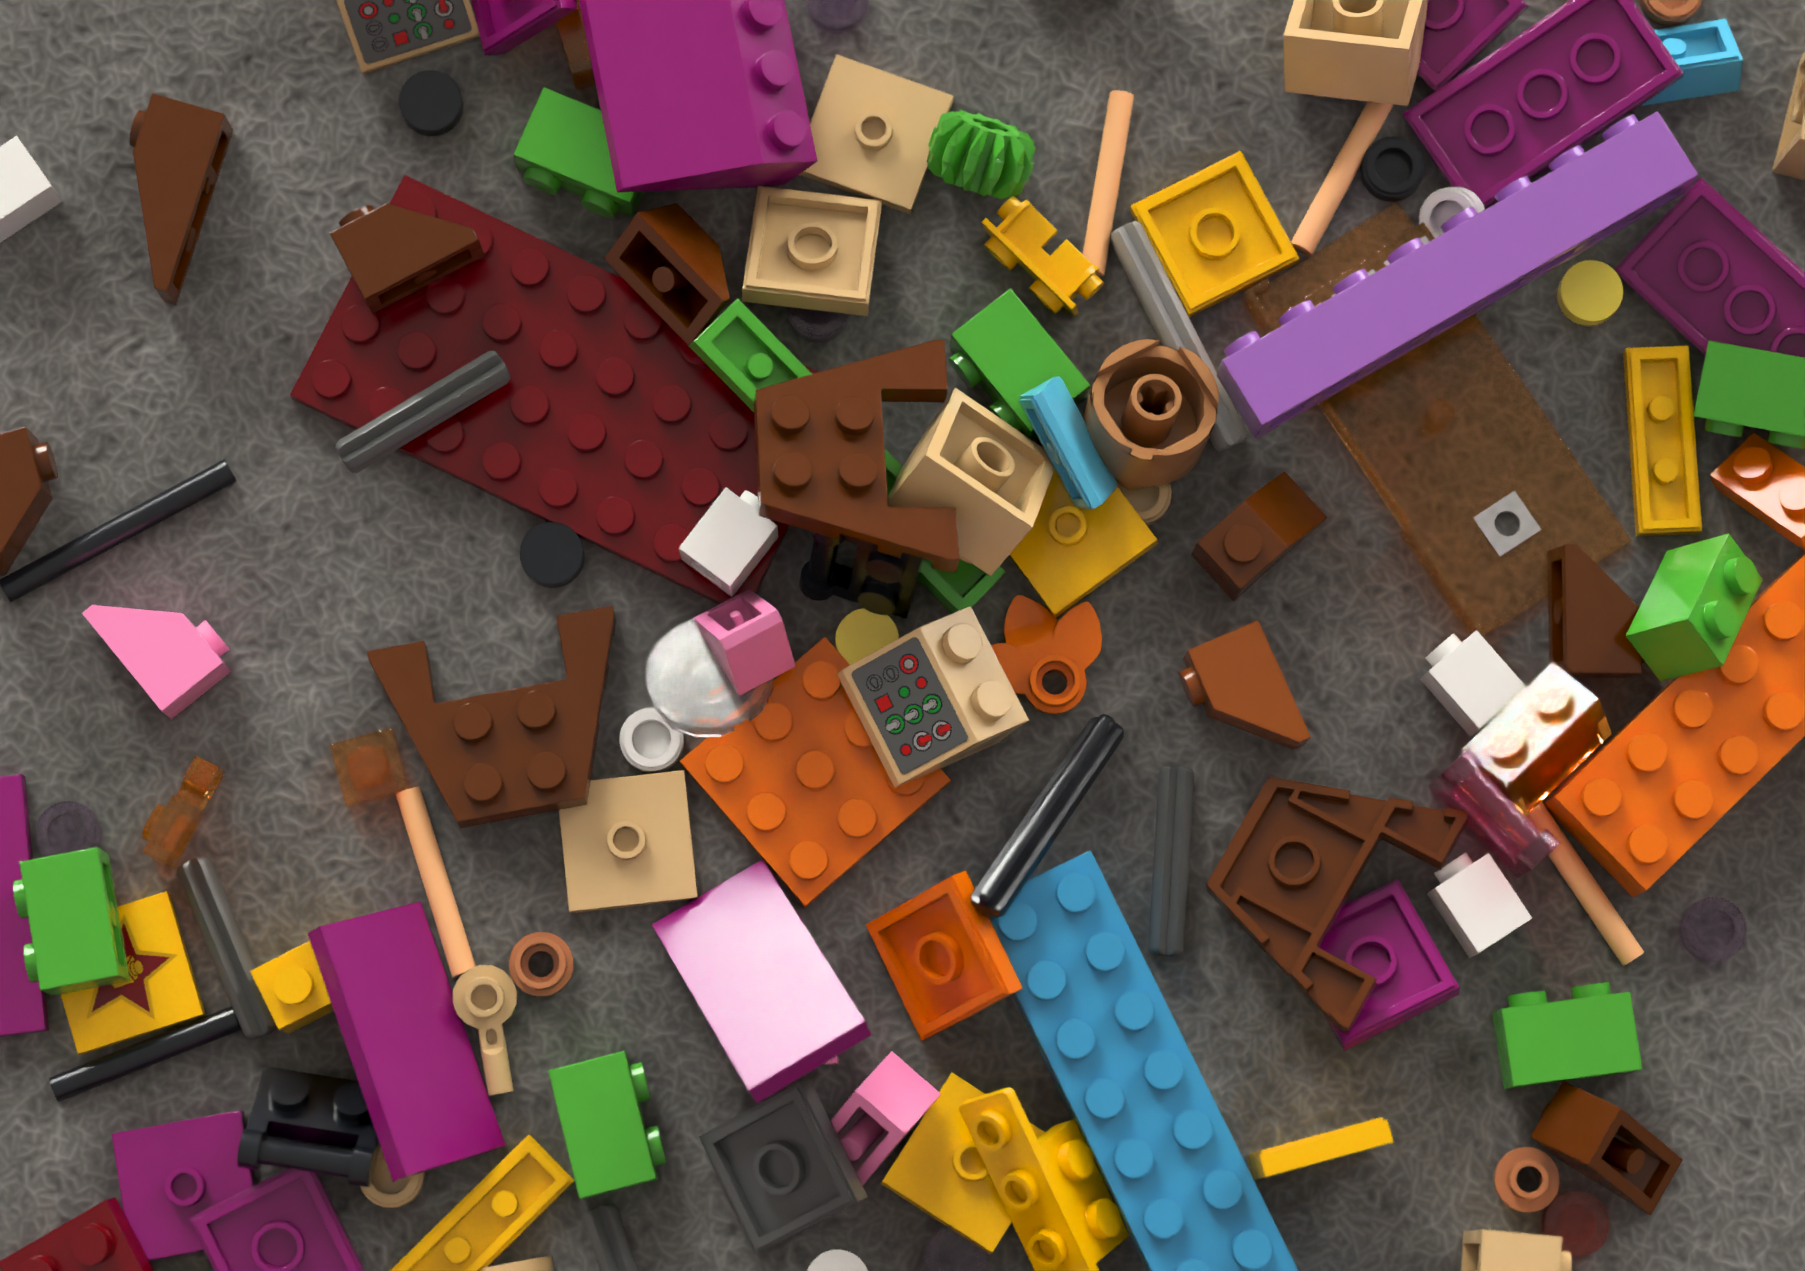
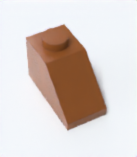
M1258 620L1189 649L1186 652L1183 661L1187 668L1178 673L1183 689L1193 707L1203 703L1210 718L1292 750L1305 745L1311 738Z

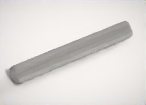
M1134 221L1117 228L1111 233L1110 243L1162 346L1176 350L1181 346L1192 351L1208 366L1216 380L1219 390V404L1215 425L1209 437L1215 450L1218 452L1226 451L1239 445L1245 440L1247 431L1226 390L1216 376L1217 372L1142 224Z

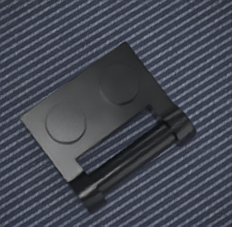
M811 532L814 538L810 561L805 563L801 570L799 580L800 590L806 597L811 600L822 601L834 595L859 603L863 608L875 614H893L905 619L907 618L924 558L902 552L901 558L878 552L877 544L843 534L840 535L838 540ZM844 541L858 544L853 568L835 563L839 544Z
M264 1066L248 1124L241 1136L237 1157L238 1167L259 1170L261 1164L347 1177L349 1185L370 1187L381 1146L359 1082ZM269 1137L353 1149V1152L269 1139Z

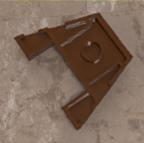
M932 340L757 389L754 398L759 516L838 540L841 534L877 544L878 552L901 558L902 552L933 561L932 568L945 572H956L960 560L956 508L888 506L882 402L945 403L948 391L945 341Z
M613 605L556 616L567 675L566 679L436 703L427 646L424 641L367 651L369 662L459 828L587 805L600 727L598 722L603 692L607 684L612 636H614L616 626Z
M1268 777L1206 884L1207 892L1341 1032L1348 1035L1376 987V978L1320 949V945L1381 840L1441 870L1468 824L1469 814L1461 809L1445 807L1444 811L1415 806L1413 801L1390 797L1386 801L1351 795L1350 790Z

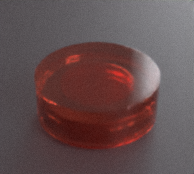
M1571 1191L1557 1195L1545 1207L1541 1219V1228L1543 1235L1563 1237L1562 1251L1570 1252L1571 1257H1582L1596 1252L1605 1243L1609 1234L1610 1221L1607 1210L1595 1196L1582 1191Z

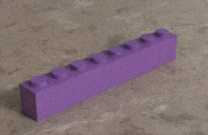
M1657 111L1641 121H1638L1635 115H1630L1620 120L1602 134L1605 140L1603 143L1587 152L1583 150L1581 145L1569 149L1548 165L1552 172L1533 183H1531L1527 176L1513 181L1495 195L1498 203L1478 214L1474 207H1469L1457 213L1441 226L1444 232L1442 235L1424 245L1420 238L1408 241L1388 255L1387 260L1390 264L1370 276L1365 269L1358 270L1333 287L1332 290L1336 295L1316 307L1311 300L1304 301L1288 310L1278 319L1281 327L1261 338L1256 331L1250 332L1227 346L1223 351L1227 358L1221 361L1216 376L1254 438L1262 437L1685 194L1697 178L1698 173L1659 112Z

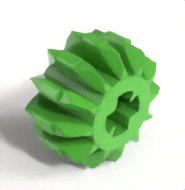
M962 110L942 114L937 128H933L928 144L930 149L927 162L929 170L935 176L941 177L945 183L959 186L963 191L976 192L983 197L991 195L1004 199L1021 195L1024 184L1029 181L1034 166L1032 160L1036 147L1031 137L1027 133L1019 131L1016 126L1007 125L1000 122L999 119H991L979 113L975 115Z

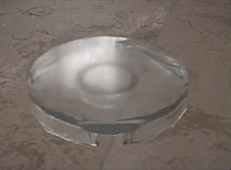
M694 619L676 625L659 639L646 664L645 685L655 710L672 729L693 737H720L735 731L734 726L741 724L747 718L751 722L762 712L773 692V679L739 696L699 631Z

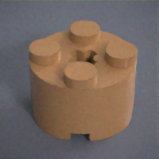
M1149 339L1130 342L1116 349L1104 360L1094 379L1082 417L1100 458L1115 477L1117 483L1128 490L1162 486L1185 476L1201 458L1215 425L1219 404V390L1216 380L1200 357L1181 346L1176 350L1158 345L1160 340Z

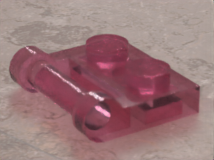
M1467 749L1439 774L1428 787L1447 807L1467 812L1469 814V822L1466 826L1516 878H1519L1535 868L1560 842L1547 829L1540 832L1478 768L1482 762Z

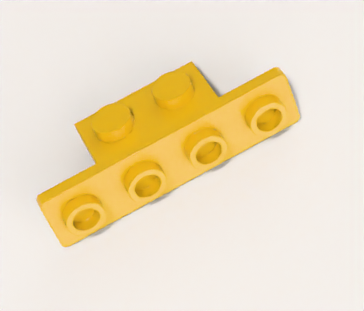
M1010 1087L969 1099L960 1105L959 1111L1034 1270L1099 1271L1096 1263L1129 1237V1234L1121 1219L1120 1211L1113 1202L1094 1162L1092 1151L1086 1144L1075 1119L1056 1124L1037 1138L1015 1091Z

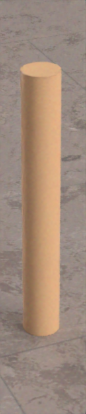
M1119 90L1109 93L1083 248V255L1099 268V272L1096 274L1099 277H1103L1105 274L1134 100L1133 94Z
M1367 101L1291 241L1294 249L1309 257L1313 255L1358 172L1366 151L1373 144L1394 104H1379Z
M421 788L406 789L397 793L396 798L452 978H456L468 969L476 967Z
M1534 792L1514 805L1620 963L1625 966L1642 955L1644 950L1537 793Z

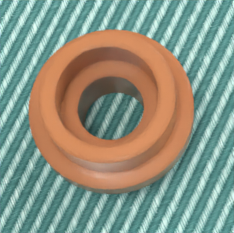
M535 932L523 937L514 946L509 958V971L514 983L523 992L536 997H547L560 992L569 983L574 970V958L569 946L560 937L548 932ZM538 953H547L554 960L552 972L544 977H537L530 970V961Z
M1520 1147L1507 1152L1499 1160L1494 1171L1493 1182L1498 1197L1506 1206L1518 1212L1530 1213L1542 1210L1554 1200L1559 1190L1560 1176L1555 1162L1545 1152L1533 1147ZM1524 1167H1530L1535 1170L1539 1178L1538 1186L1532 1192L1523 1191L1517 1184V1174Z

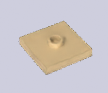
M836 54L810 122L818 162L799 175L862 198L882 200V205L911 215L928 170L927 158L930 149L928 144L933 128H937L941 115L950 111L954 96Z
M758 186L742 287V302L868 316L882 200Z
M684 770L591 780L587 805L559 810L570 913L688 901L698 898Z

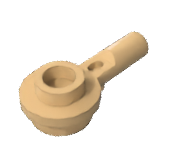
M478 965L468 969L458 978L453 989V1005L457 1015L466 1024L477 1028L488 1095L514 1091L503 1023L512 1016L517 1005V989L513 979L504 970L493 965Z

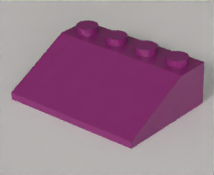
M579 0L617 192L749 188L758 186L774 187L786 184L818 162L784 0Z

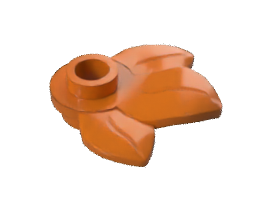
M1023 595L1015 596L1004 620L1005 643H996L991 645L1016 694L1025 695L1028 702L1042 713L1050 715L1067 713L1074 709L1082 700L1087 684L1085 670L1096 660L1101 652L1102 634L1098 616L1092 605L1085 601L1074 606L1058 621L1049 610L1036 601ZM1051 672L1060 673L1066 680V689L1056 695L1045 691L1042 679L1046 674Z

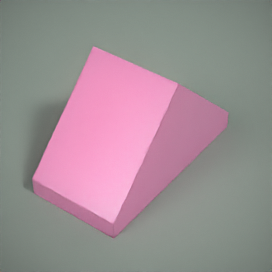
M750 589L693 618L739 696L796 667L784 623L778 610Z

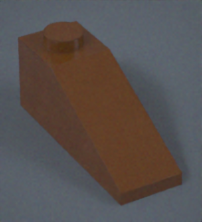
M152 93L147 111L139 110L134 118L129 143L130 146L134 147L133 156L154 288L164 302L177 305L234 130L223 113Z

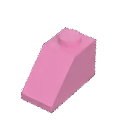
M91 605L82 612L84 617L158 708L171 720L231 672L230 668L221 659V656L230 649L206 620L195 627L183 613Z
M893 1051L854 1091L831 1120L862 1186L941 1095L940 1092Z

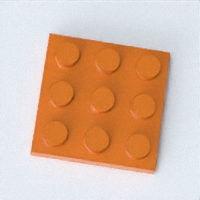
M826 637L795 662L796 667L779 675L680 760V764L805 908L951 782L942 769H938L894 788L837 675L841 670L850 665Z

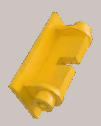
M1015 196L1010 197L997 211V214L1003 219L997 227L987 218L982 221L985 232L990 236L984 246L1009 271L1017 264L1025 269L1036 280L1029 287V290L1052 313L1056 314L1064 307L1075 317L1078 314V309L1072 300L1078 294L1085 300H1089L1104 284L1096 275L1099 272V268L1095 264L1093 265L1067 239L1049 255L1043 247L1058 233V230L1032 206L1031 202L1025 200L1021 203Z

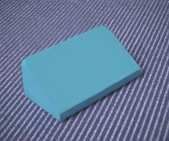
M1726 19L1654 30L1684 75L1683 78L1641 106L1739 91L1743 59Z
M1060 376L1053 377L1020 395L1019 403L1074 506L1083 509H1095L1102 505L1116 490L1117 482L1096 451L1086 423Z

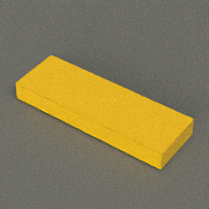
M1689 346L1626 348L1623 351L1636 536L1699 534L1702 532Z
M528 1134L390 1271H483V1268L489 1267L575 1180Z

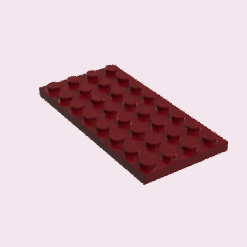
M404 175L389 204L473 228L485 256L372 314L351 276L290 394L292 400L357 430L484 353L494 350L500 355L508 368L511 377L510 381L397 450L546 522H555L575 532L579 538L710 601L721 604L732 598L681 560L679 547L725 487L739 497L745 490L758 497L754 412L623 278ZM805 366L812 374L818 373V371ZM771 520L778 527V538L733 597L748 589L757 593L790 525Z

